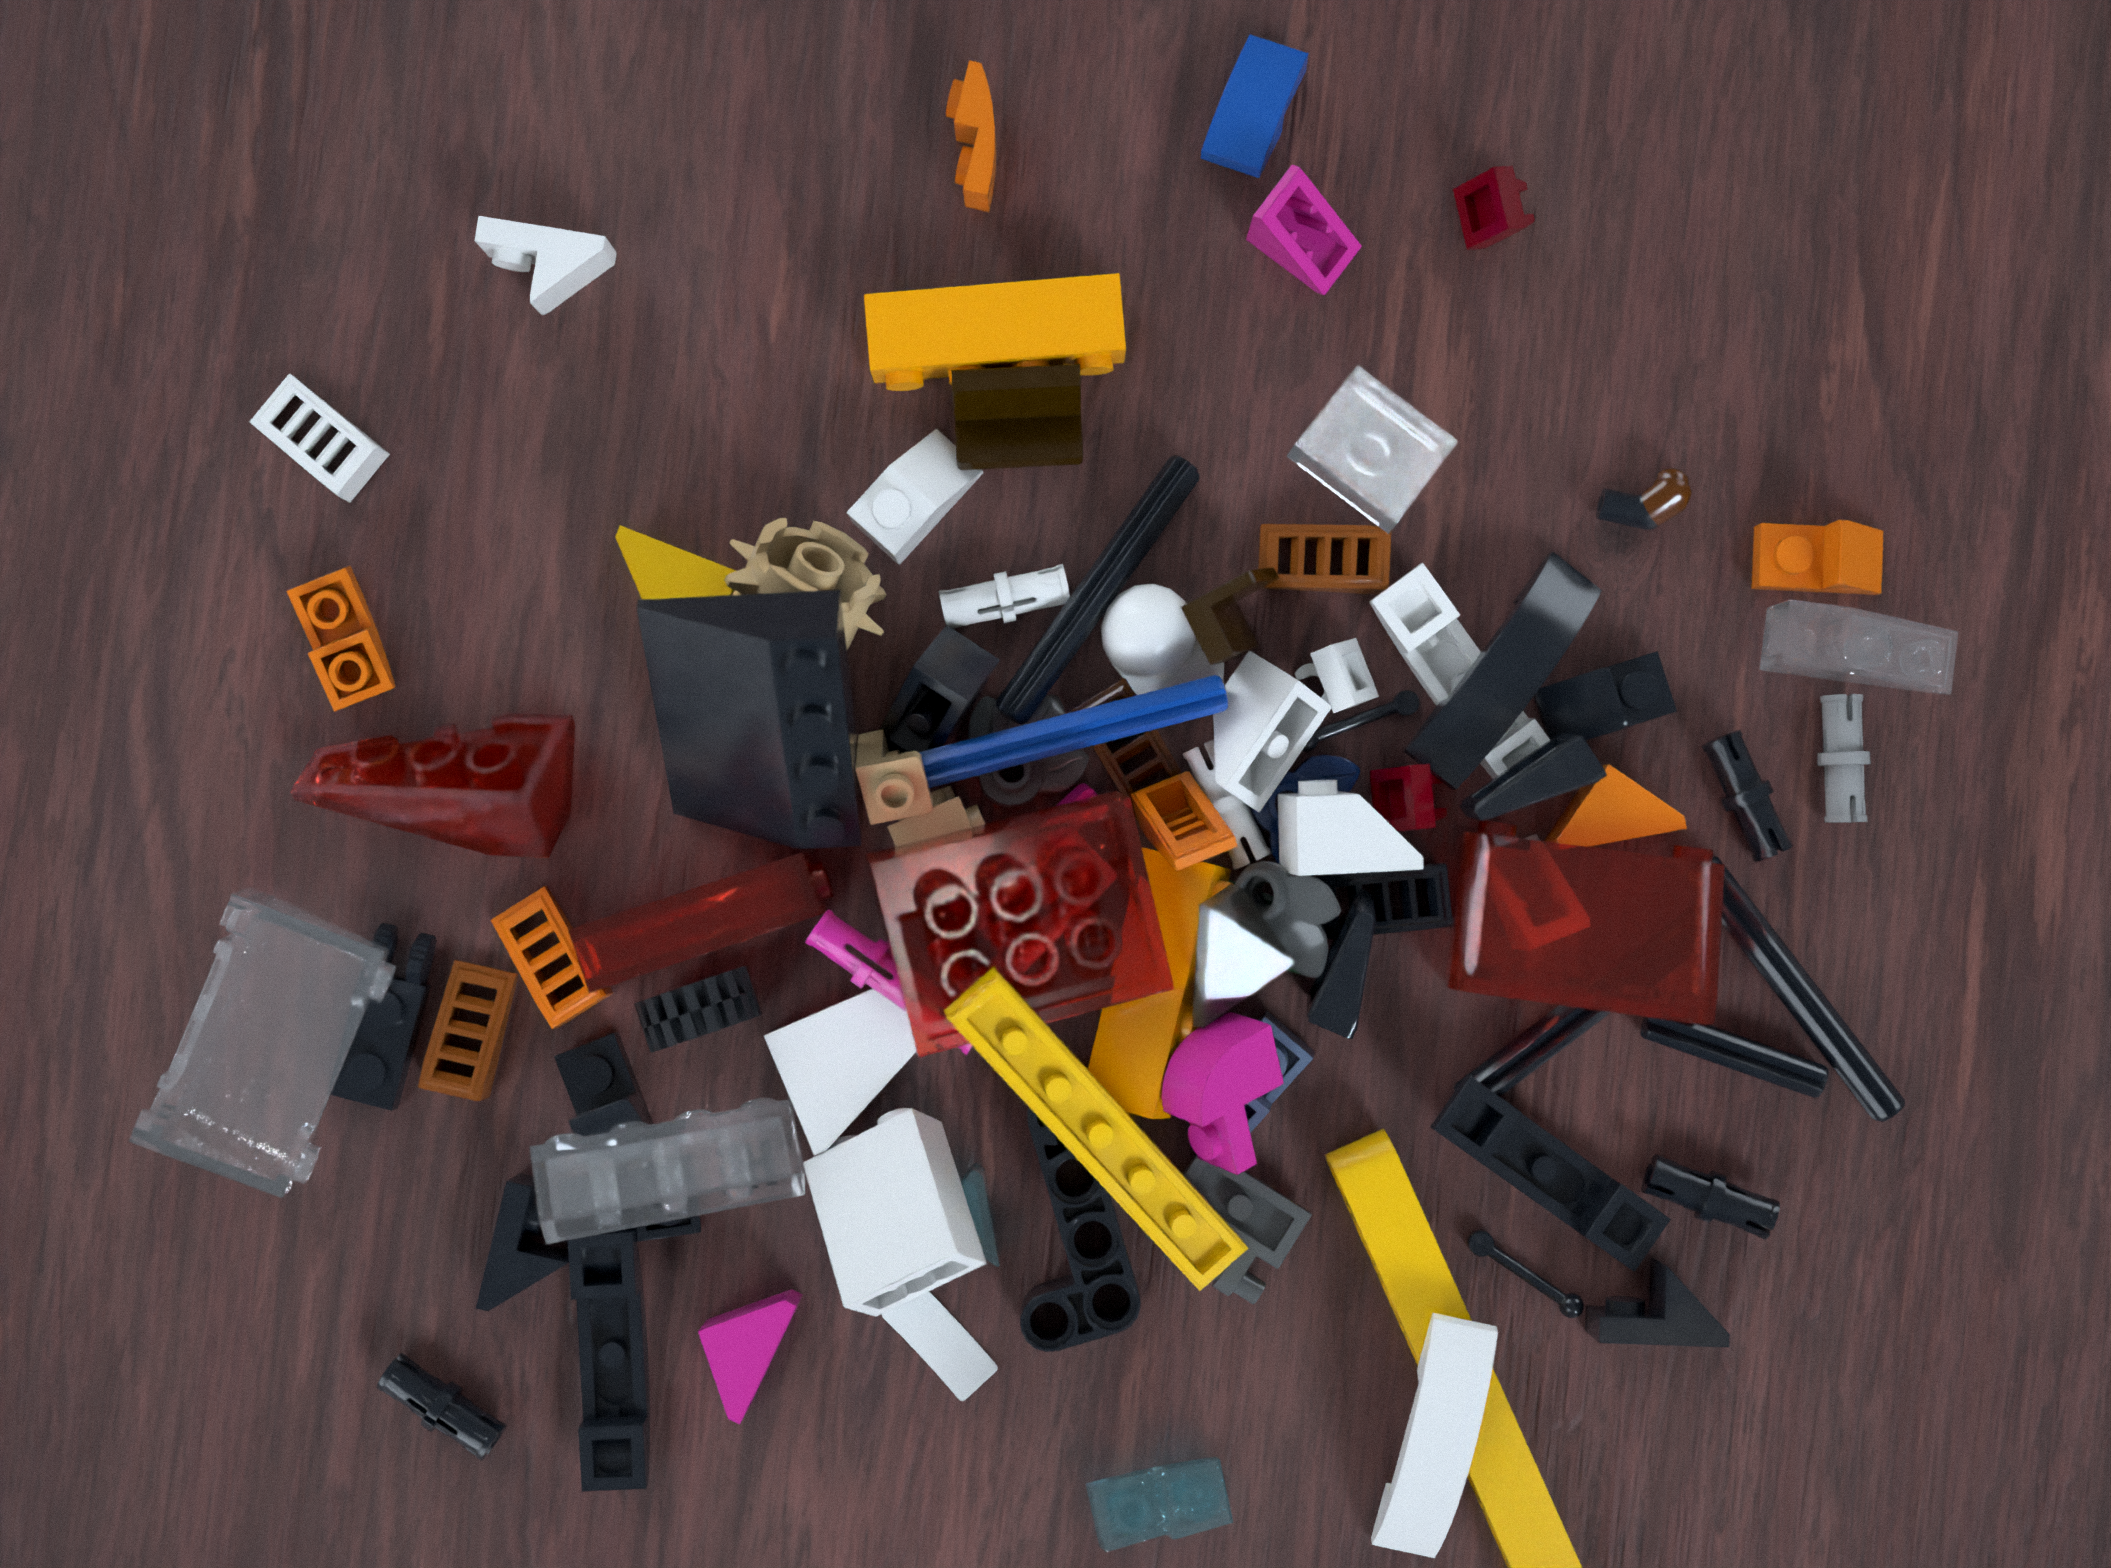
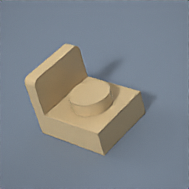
M883 729L858 734L855 769L870 825L930 813L933 809V801L921 754L917 751L900 753L899 750L889 752Z

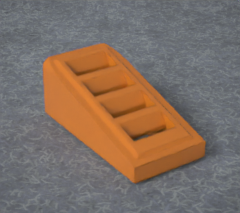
M1189 771L1130 794L1141 830L1176 871L1237 847L1234 834Z
M547 886L540 888L491 919L494 928L551 1029L561 1027L614 993ZM540 910H543L548 921L520 938L514 927ZM555 932L560 942L533 959L528 948ZM567 953L572 964L546 980L541 969ZM579 975L584 986L560 1001L554 991Z

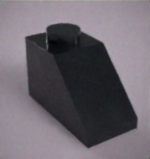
M946 625L912 667L879 729L884 730L889 752L899 750L900 753L922 752L948 745L977 701L1000 660Z

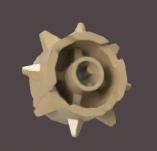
M778 518L764 526L755 546L734 539L730 541L729 544L748 561L745 568L726 575L724 579L727 587L735 590L733 595L840 590L847 650L858 628L881 636L884 633V630L866 614L871 604L883 600L886 596L884 589L879 586L881 581L880 574L872 575L864 564L869 553L844 532L818 521H813L810 530L787 527V518Z

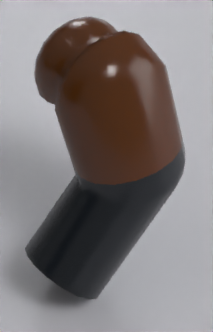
M1674 468L1664 469L1658 473V479L1653 482V485L1639 495L1604 488L1599 497L1596 518L1643 530L1655 529L1686 508L1692 493L1688 477L1681 470Z

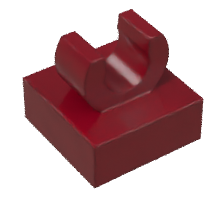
M1513 166L1492 167L1453 189L1467 250L1486 249L1535 222L1534 214H1524L1520 193L1528 190L1525 181L1516 179Z
M1430 764L1407 765L1369 771L1373 808L1396 831L1436 828L1435 821L1447 816L1446 808H1434L1432 785L1443 782L1431 774Z

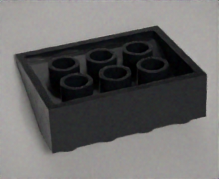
M840 590L638 600L637 613L673 813L795 849L861 846L863 795L855 769L858 743Z

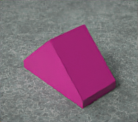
M1295 165L1290 166L1255 212L1246 237L1248 242L1316 293L1324 296L1362 247L1303 170Z
M790 1289L709 1318L698 1330L729 1420L737 1424L742 1422L803 1294Z

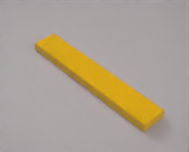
M995 967L944 1010L947 1019L1199 1291L1249 1249L1234 1229Z

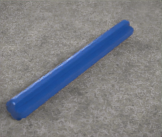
M1213 675L919 753L921 754L929 788L1224 712L1228 708V697L1220 676Z

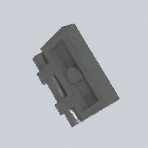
M1195 1153L1184 1170L1183 1175L1234 1229L1249 1248L1213 1279L1211 1286L1226 1296H1230L1234 1292L1254 1305L1263 1293L1266 1282L1247 1271L1253 1260L1257 1256L1276 1269H1279L1312 1214L1309 1210L1247 1171L1238 1175L1198 1159ZM1145 1233L1144 1236H1145L1146 1238H1148L1149 1240L1153 1241V1240ZM1163 1252V1256L1169 1259V1257Z

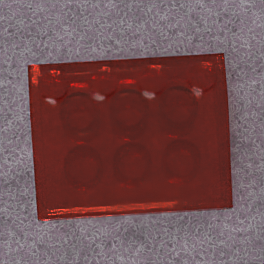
M1118 791L865 854L882 926L918 1057L971 1044L947 1019L944 1010L993 967L998 970L1045 1023L1175 989L1131 800Z

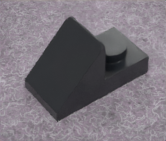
M1658 651L1542 687L1534 695L1544 731L1549 739H1552L1559 733L1581 735L1586 741L1677 712Z
M618 1031L554 1056L577 1115L568 1120L570 1128L602 1174L663 1150Z
M520 1173L506 1181L476 1309L490 1311L569 1263L567 1249L530 1241L532 1235L539 1236L541 1234L549 1210V1198L541 1196L545 1182L544 1178Z
M1654 1257L1650 1260L1649 1307H1645L1644 1299L1630 1296H1608L1605 1298V1306L1586 1305L1585 1331L1599 1343L1730 1348V1334L1666 1265Z

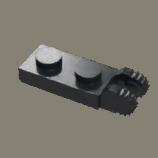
M382 922L374 934L372 947L367 959V970L362 972L330 1095L392 1111L398 1109L431 988L427 981L437 940L434 935L422 932L418 934L410 950L406 968V979L389 975L393 955L398 943V927Z

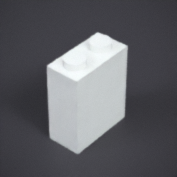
M900 1108L890 1111L878 1119L877 1126L857 1136L839 1137L826 1151L803 1162L844 1308L875 1317L987 1264L942 1122L912 1108Z

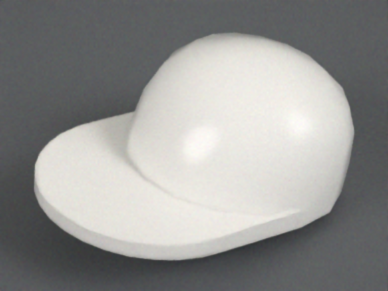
M1156 584L1135 585L1120 593L1107 608L1101 624L1102 646L1113 667L1122 678L1127 679L1136 695L1213 675L1220 676L1223 681L1224 662L1210 666L1181 609V606L1186 604L1185 600L1170 588Z

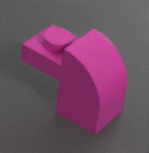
M1229 1012L1196 1029L1180 1043L1168 1063L1163 1079V1111L1189 1122L1188 1139L1192 1149L1197 1154V1158L1236 1175L1257 1164L1244 1105L1284 1084L1271 1025Z

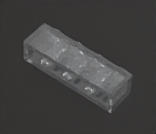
M756 1098L743 1103L738 1109L716 1113L704 1109L691 1110L680 1114L675 1120L651 1125L641 1121L625 1122L613 1127L610 1132L585 1137L576 1133H565L549 1138L545 1144L530 1147L539 1221L546 1244L806 1195L805 1169L791 1099L776 1101L772 1098Z

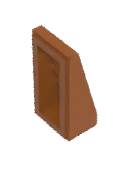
M1260 524L1258 569L1274 567L1279 577V580L1263 589L1380 594L1389 587L1391 526ZM1279 540H1291L1290 574H1278ZM1305 541L1317 542L1315 575H1304ZM1331 542L1343 543L1341 575H1330ZM1358 544H1369L1368 576L1356 575Z
M458 959L454 960L424 1058L418 1088L473 1101H482L490 1097L519 973ZM465 983L498 990L495 1001L464 995ZM459 1009L490 1015L487 1026L457 1020ZM453 1034L482 1040L480 1051L452 1046ZM447 1060L475 1066L472 1077L446 1072Z

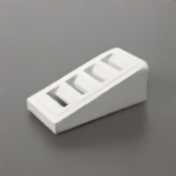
M290 373L250 420L253 426L338 497L348 502L354 499L390 455ZM296 395L304 403L280 430L272 422ZM314 411L321 416L301 442L297 444L291 438ZM331 426L335 427L338 433L317 458L313 457L310 454L311 450ZM350 440L356 447L333 473L327 467Z

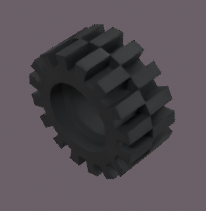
M746 966L634 1003L650 1053L762 1015Z

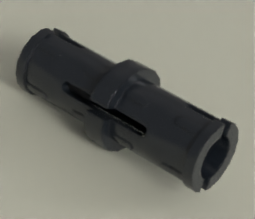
M1736 730L1718 737L1716 741L1707 742L1701 747L1706 752L1726 797L1721 799L1722 805L1726 812L1733 811L1751 850L1752 859L1754 862H1758L1778 855V850L1784 852L1793 847V844L1788 839L1769 797L1774 792L1770 781L1761 780L1742 738L1743 734L1741 730Z
M1658 1154L1652 1157L1651 1164H1648L1642 1181L1641 1191L1645 1194L1668 1200L1695 1212L1694 1217L1709 1223L1715 1219L1743 1229L1764 1240L1770 1236V1230L1774 1229L1780 1210V1202L1778 1200L1752 1193L1726 1182V1176L1711 1170L1708 1174L1677 1164V1162L1666 1159Z
M400 1353L397 1359L395 1358L376 1386L378 1390L383 1391L394 1400L396 1399L422 1418L420 1425L430 1432H433L435 1429L439 1430L462 1445L463 1448L475 1455L480 1461L484 1460L486 1455L490 1453L507 1427L505 1423L500 1422L489 1413L487 1414L474 1405L472 1401L461 1394L463 1388L453 1381L448 1384L444 1383L421 1368L420 1365L408 1358L404 1353Z

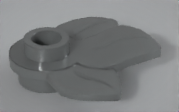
M1052 694L1046 695L1025 724L1066 714L1060 698ZM985 696L976 705L971 715L968 739L1022 725L1004 716L996 707V700ZM1081 749L1015 766L1023 774L1022 779L1018 782L1008 783L1004 781L999 775L1000 770L979 775V784L983 794L994 804L1005 808L1021 807L1032 801L1038 792L1058 793L1072 787L1083 775L1089 756Z
M1257 862L1246 867L1234 885L1233 899L1239 913L1229 930L1230 947L1239 970L1248 981H1253L1260 977L1277 958L1284 965L1300 974L1309 977H1319L1323 972L1328 955L1327 937L1321 924L1331 921L1341 912L1334 893L1320 879L1312 875L1292 876L1287 869L1275 862ZM1266 882L1271 884L1274 892V900L1271 905L1264 900L1262 895V889Z

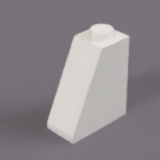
M903 984L901 986L904 991L941 1015L937 1005L908 985ZM872 988L764 1035L814 1156L826 1151L934 1032Z

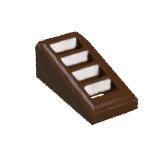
M1123 678L1080 704L1071 712L1133 697L1136 694L1127 679ZM1157 729L1143 732L1142 736L1113 754L1106 745L1107 742L1091 746L1136 821L1138 819L1130 795L1134 793L1132 787L1162 768L1169 778L1182 773ZM1150 746L1156 757L1125 776L1119 765Z

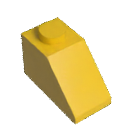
M619 526L615 538L642 599L733 595L735 590L727 587L724 579L726 575L736 570L629 528Z

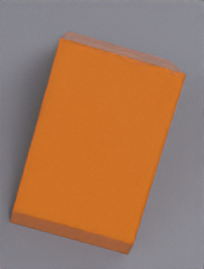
M1610 764L1602 765V767L1606 771L1607 777L1602 778L1599 782L1581 787L1545 838V846L1547 852H1562L1687 829L1684 815Z

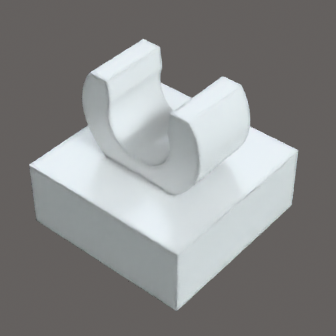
M1356 638L1335 643L1310 653L1313 662L1301 666L1295 672L1297 680L1314 675L1320 678L1324 688L1321 698L1332 706L1333 713L1379 697Z

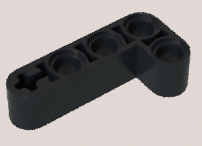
M1028 1106V1126L1072 1274L1033 1287L1024 1297L1021 1306L1020 1325L1025 1340L1031 1346L1044 1352H1053L1126 1330L1138 1318L1141 1304L1137 1281L1111 1195L1093 1175L1087 1186L1080 1190H1069L1059 1184L1056 1178L1057 1168L1062 1162L1068 1159H1075L1076 1157L1064 1144L1051 1153L1047 1151L1046 1145H1058V1138ZM1088 1221L1103 1223L1111 1233L1109 1242L1098 1251L1090 1252L1083 1250L1074 1239L1075 1232L1080 1225ZM1113 1283L1122 1286L1129 1294L1128 1302L1123 1309L1114 1313H1107L1095 1306L1093 1296L1100 1287ZM1053 1302L1064 1308L1068 1317L1063 1326L1055 1331H1045L1038 1328L1031 1319V1314L1040 1304Z

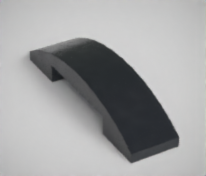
M1554 552L1549 553L1513 603L1516 606L1450 696L1438 703L1403 752L1418 764H1430L1431 774L1450 789L1456 790L1498 743L1543 685L1581 629L1602 590Z
M1468 1074L1430 1126L1433 1130L1634 1272L1671 1220Z
M635 1230L571 1232L567 1235L571 1300H576L583 1411V1421L578 1427L582 1492L646 1489L649 1483L650 1455L649 1361L643 1281Z

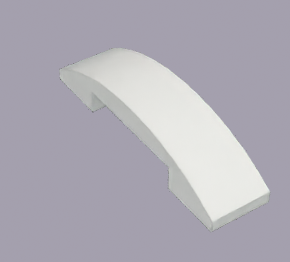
M1421 563L1369 602L1396 648L1437 706L1440 701L1450 696L1478 658L1481 651L1458 621L1457 617L1460 614L1426 566ZM1522 711L1480 764L1494 779L1550 739L1536 719L1528 718L1524 711Z
M1432 1313L1417 1367L1418 1388L1392 1483L1385 1484L1371 1536L1372 1545L1435 1558L1440 1550L1457 1510L1473 1458L1491 1379L1498 1336L1496 1326Z

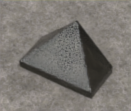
M1229 885L1199 905L1192 1013L1193 1026L1205 1028L1295 964V961L1242 887Z

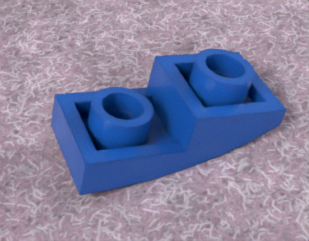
M1249 35L1215 111L1201 150V159L1260 178L1282 134L1284 115L1306 72L1309 53Z

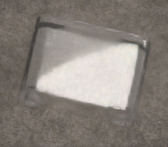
M248 887L232 893L219 925L227 927L226 931L233 935L230 934L217 941L213 953L217 954L181 1042L169 1070L161 1075L157 1087L161 1089L153 1101L151 1110L145 1108L141 1110L128 1142L283 1198L294 1181L306 1184L314 1169L321 1147L311 1144L369 1002L371 999L382 1002L397 966L386 962L389 949L273 895Z

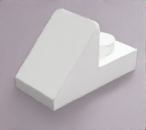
M484 216L478 217L474 241L489 257H493L492 264L518 272H529L531 264H535L530 303L541 315L552 311L615 265L617 252L605 236Z

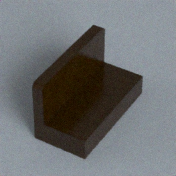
M1080 364L951 370L956 462L958 469L977 470L1079 465L1083 462Z
M1274 567L1249 570L1181 606L1210 666L1237 659L1247 654L1249 650L1252 651L1259 647L1237 601L1279 580Z

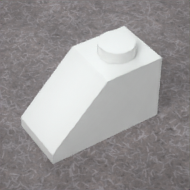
M935 429L891 463L847 511V514L858 529L900 565L984 472L982 469H958L956 446L939 430Z
M1249 650L1225 685L1228 708L1224 712L1213 714L1215 781L1257 812H1260L1332 706L1299 680Z
M1337 780L1298 781V793L1278 794L1279 864L1287 869L1290 874L1304 876L1424 870L1423 856L1360 794L1337 791Z

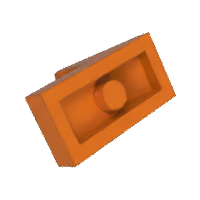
M1837 520L1826 526L1760 523L1754 526L1752 589L1867 595L1881 594L1884 531L1849 520Z

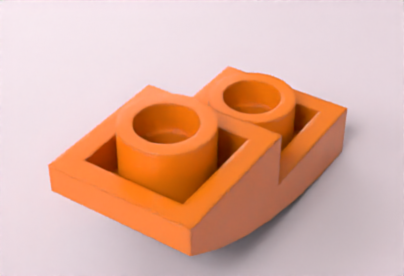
M969 60L964 81L954 79L947 101L946 117L954 119L956 141L974 145L973 148L962 147L955 174V184L963 185L965 207L989 213L996 173V136L993 104L982 63Z
M351 566L344 567L286 591L313 649L308 652V655L334 712L396 687L377 628Z

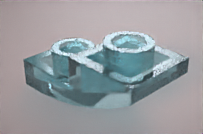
M1217 1457L1166 1464L1086 1483L1098 1544L1105 1552L1167 1535L1172 1540L1233 1523L1220 1459Z

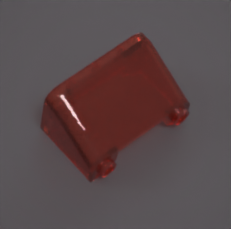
M1480 820L1477 833L1463 831L1452 914L1453 927L1450 929L1444 983L1447 988L1469 993L1707 1025L1715 1024L1719 986L1725 865L1712 863L1714 850L1674 845L1671 858L1516 838L1517 825Z

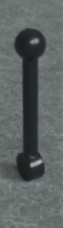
M1401 691L1395 695L1392 702L1318 728L1302 751L1311 752L1316 748L1319 741L1396 713L1402 716L1412 715L1419 708V698L1413 691Z
M1476 1230L1469 1235L1467 1245L1474 1255L1479 1257L1489 1256L1559 1304L1560 1312L1565 1317L1576 1318L1582 1314L1584 1302L1578 1294H1565L1494 1245V1240L1488 1232Z

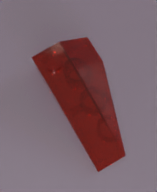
M512 713L492 717L491 728L458 733L456 725L450 724L434 727V737L399 744L398 739L394 736L388 735L321 747L315 750L292 787L291 794L295 801L486 855L549 858L571 814L576 725L572 715Z

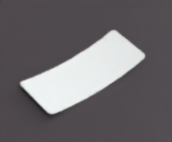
M929 1291L882 1313V1317L923 1358L960 1401H965L998 1369L990 1356Z

